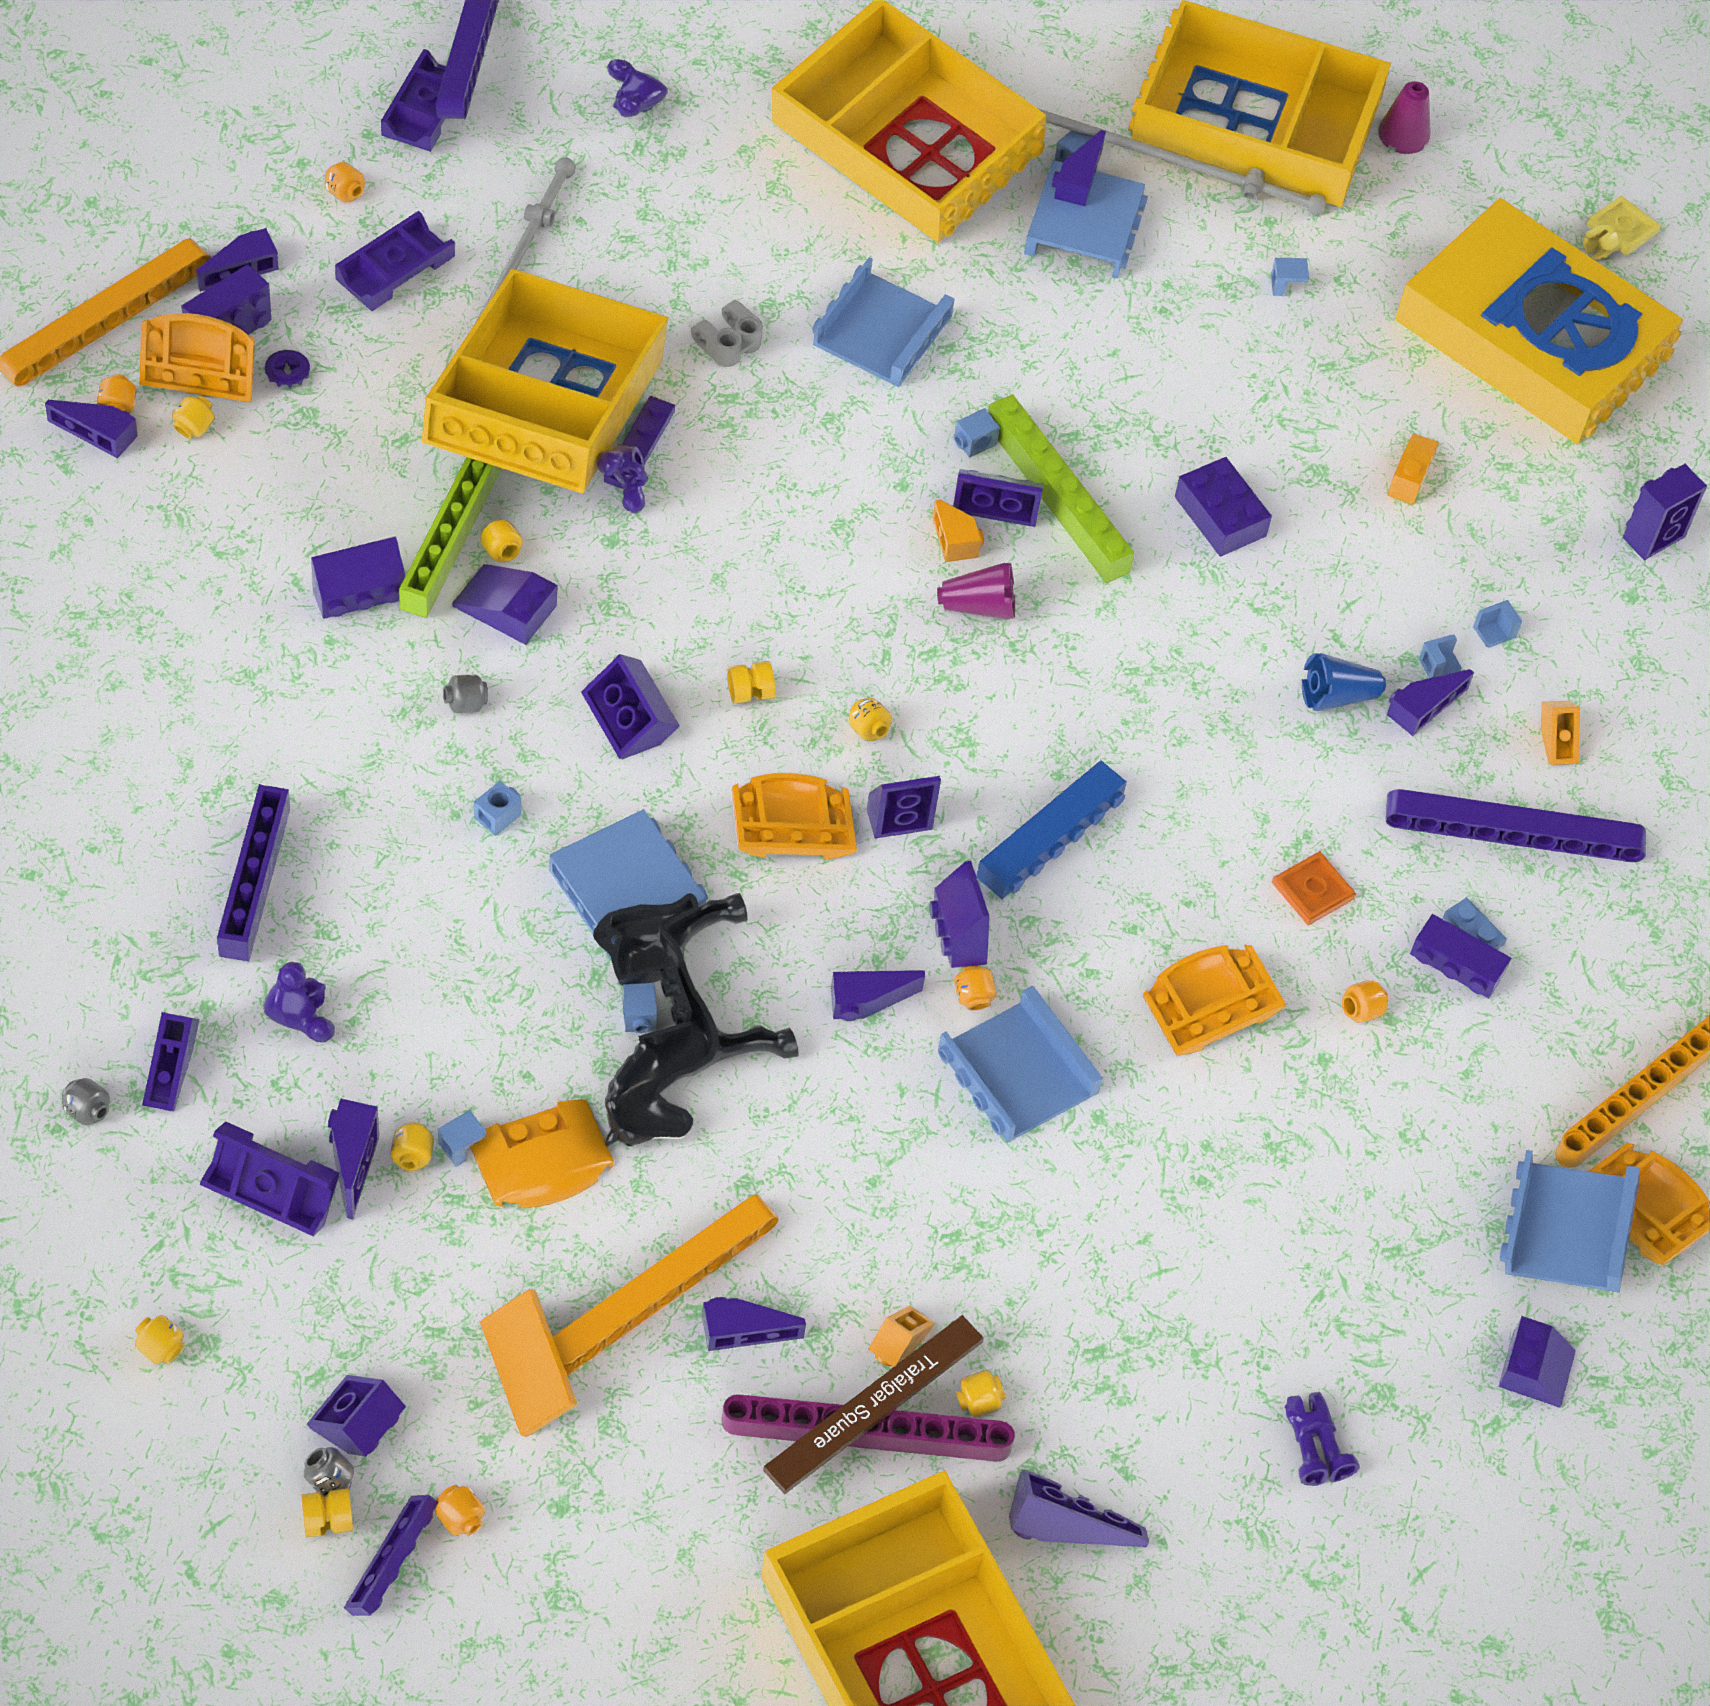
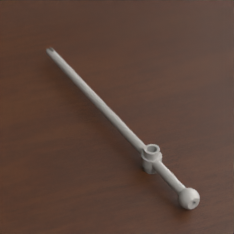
M1039 109L1046 114L1047 123L1093 137L1100 130H1103ZM1106 131L1105 142L1241 185L1243 188L1242 195L1248 199H1257L1258 194L1263 192L1306 206L1307 210L1313 215L1321 214L1325 207L1326 199L1321 194L1307 196L1267 183L1263 179L1265 173L1260 169L1251 168L1248 174L1242 175Z
M567 157L560 158L555 163L554 169L556 174L540 204H528L526 206L524 219L530 222L480 315L512 268L517 270L539 227L553 225L555 211L549 208L565 179L572 177L575 173L576 167L571 159Z

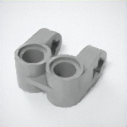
M733 300L722 307L723 318L731 328H723L718 331L707 320H702L691 327V335L697 345L712 357L717 364L724 367L736 365L741 358V354L756 352L761 346L762 321L738 300Z

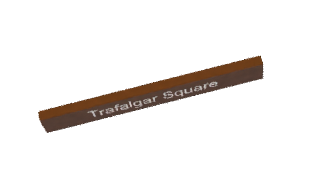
M961 1315L764 1466L763 1471L784 1495L977 1348L983 1343L984 1337Z

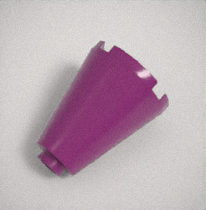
M1412 81L1405 84L1381 120L1378 133L1380 140L1386 147L1390 145L1396 148V152L1401 154H1413L1423 150L1424 146L1429 142V89L1423 83Z
M1004 562L943 581L942 587H937L938 604H943L944 610L1006 620L1014 619L1015 594L1013 593L1014 577L1012 564Z

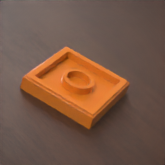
M1321 851L1274 876L1272 884L1308 926L1351 902L1356 896L1355 891Z

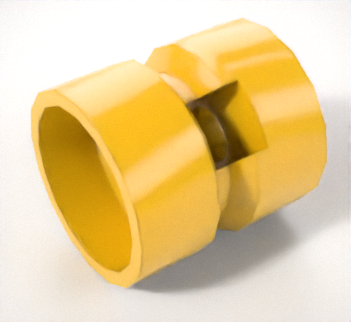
M769 661L752 663L750 668H747L745 664L728 666V688L733 704L750 702L752 697H755L758 701L775 698V680Z
M349 1488L330 1490L327 1496H323L320 1492L301 1494L306 1538L325 1535L329 1529L334 1534L353 1531Z

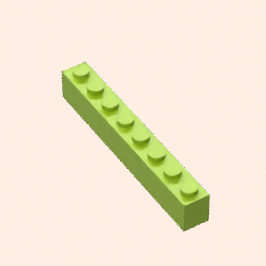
M1012 394L989 404L988 413L1000 427L998 442L1027 480L1043 484L1042 500L1105 583L1130 573L1134 551L1016 397Z
M466 457L399 588L400 610L424 618L428 617L502 468Z

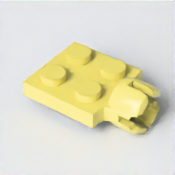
M1621 195L1589 217L1586 225L1591 230L1586 232L1587 236L1583 239V246L1588 255L1595 250L1598 251L1593 255L1592 258L1594 259L1606 258L1614 251H1620L1627 256L1657 235L1661 225Z

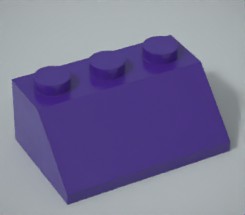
M960 469L953 507L970 516L1035 527L1043 484L1002 475L981 473L975 470Z
M396 536L311 557L313 593L323 619L339 617L345 613L367 610L373 606L399 601V588L405 578V571Z
M619 654L581 691L619 759L623 760L661 745L680 727L643 662L639 659Z
M965 861L934 888V901L929 902L931 919H936L937 938L941 937L942 955L948 957L951 968L987 965L990 916L972 862Z

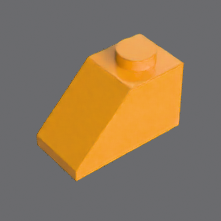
M941 499L935 500L932 518L945 562L978 558L980 546L984 545V535L982 529L977 528L975 518Z
M1570 700L1542 701L1541 733L1548 763L1550 765L1579 764L1580 706Z
M909 1305L885 1319L868 1350L874 1353L875 1358L883 1365L894 1367L914 1352L932 1330L935 1323Z

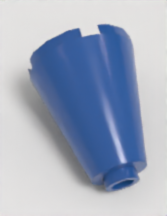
M1313 653L1309 656L1304 666V670H1308L1307 679H1302L1303 699L1306 706L1313 708L1314 711L1378 699L1386 688L1385 677L1382 676L1379 670L1323 653Z

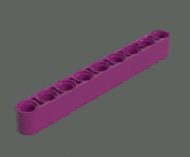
M737 1394L725 1400L721 1422L724 1430L732 1435L797 1441L843 1405ZM895 1410L876 1424L874 1431L866 1432L848 1447L998 1462L1007 1459L1010 1455L1015 1432L1011 1425L1003 1421ZM738 1411L744 1414V1417L734 1418L730 1413ZM773 1415L777 1420L769 1422L764 1420L762 1416ZM798 1418L807 1419L810 1423L807 1425L798 1424L795 1420ZM903 1428L908 1433L899 1435L893 1429ZM934 1431L941 1437L931 1438L926 1433ZM966 1434L972 1437L973 1440L966 1442L961 1440L959 1436ZM1000 1438L1004 1440L1006 1444L998 1445L995 1444L991 1439Z

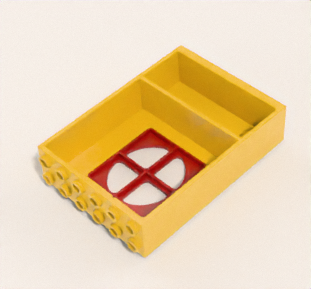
M873 0L772 87V122L937 243L945 237L951 236L961 222L969 220L981 204L985 205L998 189H1003L1011 177L1016 173H1021L1027 163L1034 157H1039L1045 148V113L885 0ZM914 120H934L948 124L951 128L936 142L928 145L903 126ZM893 135L899 136L921 152V155L902 171H898L893 167L887 155V142ZM958 135L966 137L974 152V164L968 171L962 170L940 154V151ZM933 161L956 177L957 181L951 185L933 187L915 183L910 177L927 162Z
M945 1470L765 1550L761 1578L828 1706H919L926 1702L931 1703L933 1706H948L944 1700V1694L974 1679L982 1680L985 1685L987 1706H1076ZM923 1637L947 1641L961 1649L971 1659L972 1666L944 1680L936 1681L922 1659L915 1641ZM901 1649L905 1652L918 1676L922 1689L888 1705L882 1701L880 1696V1672L887 1656L892 1651Z

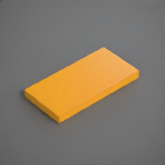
M528 1289L480 1321L521 1436H530L578 1405L535 1290Z

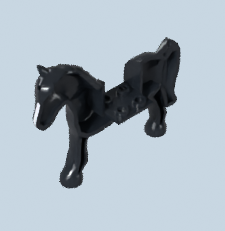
M689 893L671 904H640L608 913L596 926L593 932L594 940L611 956L613 969L619 984L623 986V984L653 983L661 980L663 994L666 998L670 997L673 1005L671 1007V1015L675 1026L638 1036L640 1043L635 1046L634 1053L626 1058L622 1066L617 1070L614 1078L609 1082L608 1093L605 1097V1108L611 1130L605 1141L606 1147L617 1141L627 1146H634L652 1139H680L685 1137L691 1130L693 1117L686 1109L669 1103L660 1095L661 1092L678 1079L694 1076L719 1060L742 1053L769 1051L784 1059L799 1056L797 1041L791 1028L773 1032L758 1025L747 1031L735 1034L720 1031L716 1027L705 1002L697 992L688 973L684 960L685 946L695 934L722 920L735 924L748 920L745 902L740 893L730 895L725 899L709 900L702 906L699 905L694 894ZM617 938L614 944H612L611 939Z

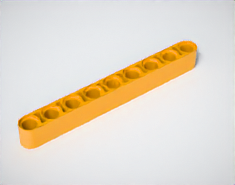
M191 238L181 241L5 351L0 356V372L15 386L21 387L197 277V269L211 259V256Z
M1710 1015L1564 1133L1555 1152L1556 1160L1559 1164L1567 1168L1579 1166L1710 1059ZM1589 1129L1596 1131L1598 1134L1591 1132ZM1568 1146L1575 1148L1577 1151L1570 1149Z
M752 1195L555 1334L553 1339L567 1376L766 1235L778 1223L779 1217L759 1195Z

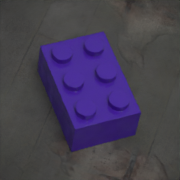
M248 264L181 305L182 313L199 314L223 320L240 328L247 335L259 328L265 327L272 320L269 283Z
M1227 457L1179 476L1174 497L1220 557L1267 537L1272 515Z
M1686 463L1675 469H1668L1656 480H1648L1640 488L1641 493L1633 506V513L1626 523L1627 528L1622 538L1643 560L1682 540L1688 533L1707 485Z

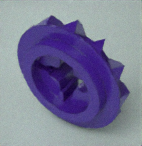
M281 350L273 353L266 360L265 374L268 376L269 382H275L278 387L287 385L291 389L293 384L302 385L303 380L309 378V361L300 352ZM285 364H288V367H290V374L285 373Z

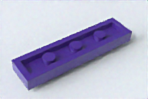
M649 396L622 444L630 447L636 446L641 452L644 465L675 413V405ZM604 474L605 483L623 489L621 483L613 475L607 476Z
M414 1495L409 1498L344 1606V1609L352 1616H371L381 1606L384 1593L389 1585L397 1579L400 1566L405 1558L413 1552L418 1536L433 1518V1511L438 1502L430 1495Z

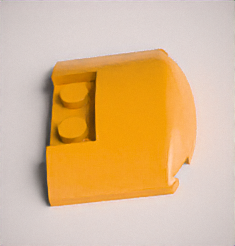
M173 313L144 320L141 323L139 385L251 403L255 339L230 323L199 314Z
M796 773L765 774L752 777L750 783L740 788L738 783L733 785L731 790L738 849L761 858H765L766 854L823 855V860L856 853L857 847L849 790L842 786L841 792L826 785L828 781L826 779Z
M1223 945L1193 953L1161 972L1156 977L1157 982L1148 992L1146 989L1143 993L1145 1002L1176 1056L1202 1051L1204 1046L1256 1022L1259 1025L1286 1007L1285 1001L1252 945H1245V950L1228 949V945Z
M586 1099L557 1102L556 1107L501 1126L496 1123L485 1129V1138L470 1146L495 1206L503 1207L502 1201L520 1204V1208L540 1207L563 1201L594 1185L598 1181V1176L601 1175L605 1168L608 1166L610 1170L614 1165V1160L608 1147L605 1145V1140Z
M1627 1142L1588 1172L1625 1177L1627 1166L1640 1167L1639 1187L1629 1240L1640 1248V1255L1664 1266L1710 1231V1201L1698 1184L1676 1164L1650 1150L1649 1155L1633 1151L1635 1144Z

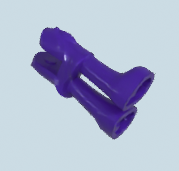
M1321 1392L1309 1394L1310 1412H1305L1303 1401L1299 1395L1288 1397L1284 1408L1286 1409V1417L1294 1429L1296 1441L1300 1445L1303 1464L1298 1469L1301 1483L1309 1486H1318L1323 1484L1327 1477H1329L1330 1482H1338L1357 1473L1360 1468L1357 1458L1353 1454H1342L1334 1435L1336 1428ZM1317 1435L1326 1464L1320 1460L1313 1437Z

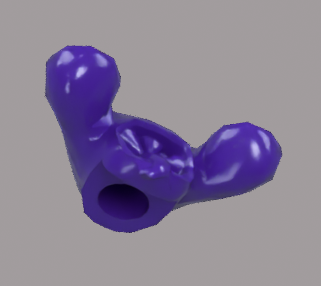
M615 59L611 60L607 65L609 75L615 80L623 82L622 87L617 91L615 103L613 104V107L618 109L621 116L625 118L633 117L640 112L649 111L666 97L668 88L660 80L649 74L637 71L629 62Z
M623 444L614 445L608 451L601 452L597 461L598 470L607 476L613 475L621 483L624 495L622 500L623 507L633 514L639 513L645 506L642 486L648 481L641 452L636 446L630 447Z
M286 963L279 969L277 981L265 998L263 1004L264 1013L274 1022L301 1031L316 1042H326L335 1033L333 1023L324 1017L317 1016L315 1013L324 1003L325 984L318 982L314 978H306V972L301 963Z

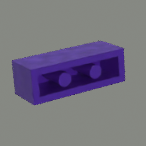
M1434 914L1430 916L1416 937L1410 955L1414 956L1419 962L1430 965L1442 972L1447 978L1455 979L1469 987L1474 993L1481 994L1488 999L1503 978L1512 959L1510 956Z

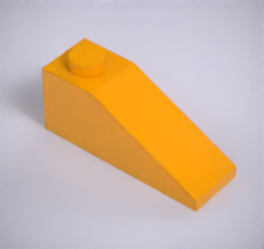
M1415 433L1412 434L1394 473L1387 496L1414 505L1439 442Z

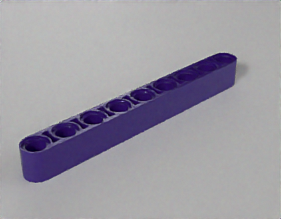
M465 0L437 96L436 111L438 118L466 119L499 0Z
M1404 789L1392 790L1387 794L1386 823L1394 828L1624 862H1639L1646 856V829L1636 823Z

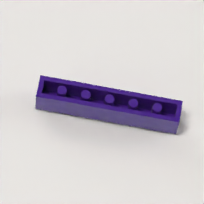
M261 784L258 786L217 935L219 957L250 961L290 813L289 789Z

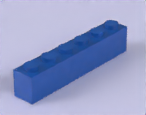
M1100 760L981 859L976 877L1002 900L1010 893L1015 894L1021 889L1027 878L1031 875L1033 877L1037 876L1044 868L1046 862L1051 858L1057 859L1063 853L1066 845L1071 841L1077 842L1091 824L1097 825L1111 807L1115 809L1123 802L1127 781Z

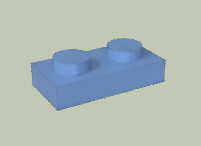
M1467 897L1445 911L1443 915L1445 921L1497 950L1505 945L1507 938Z

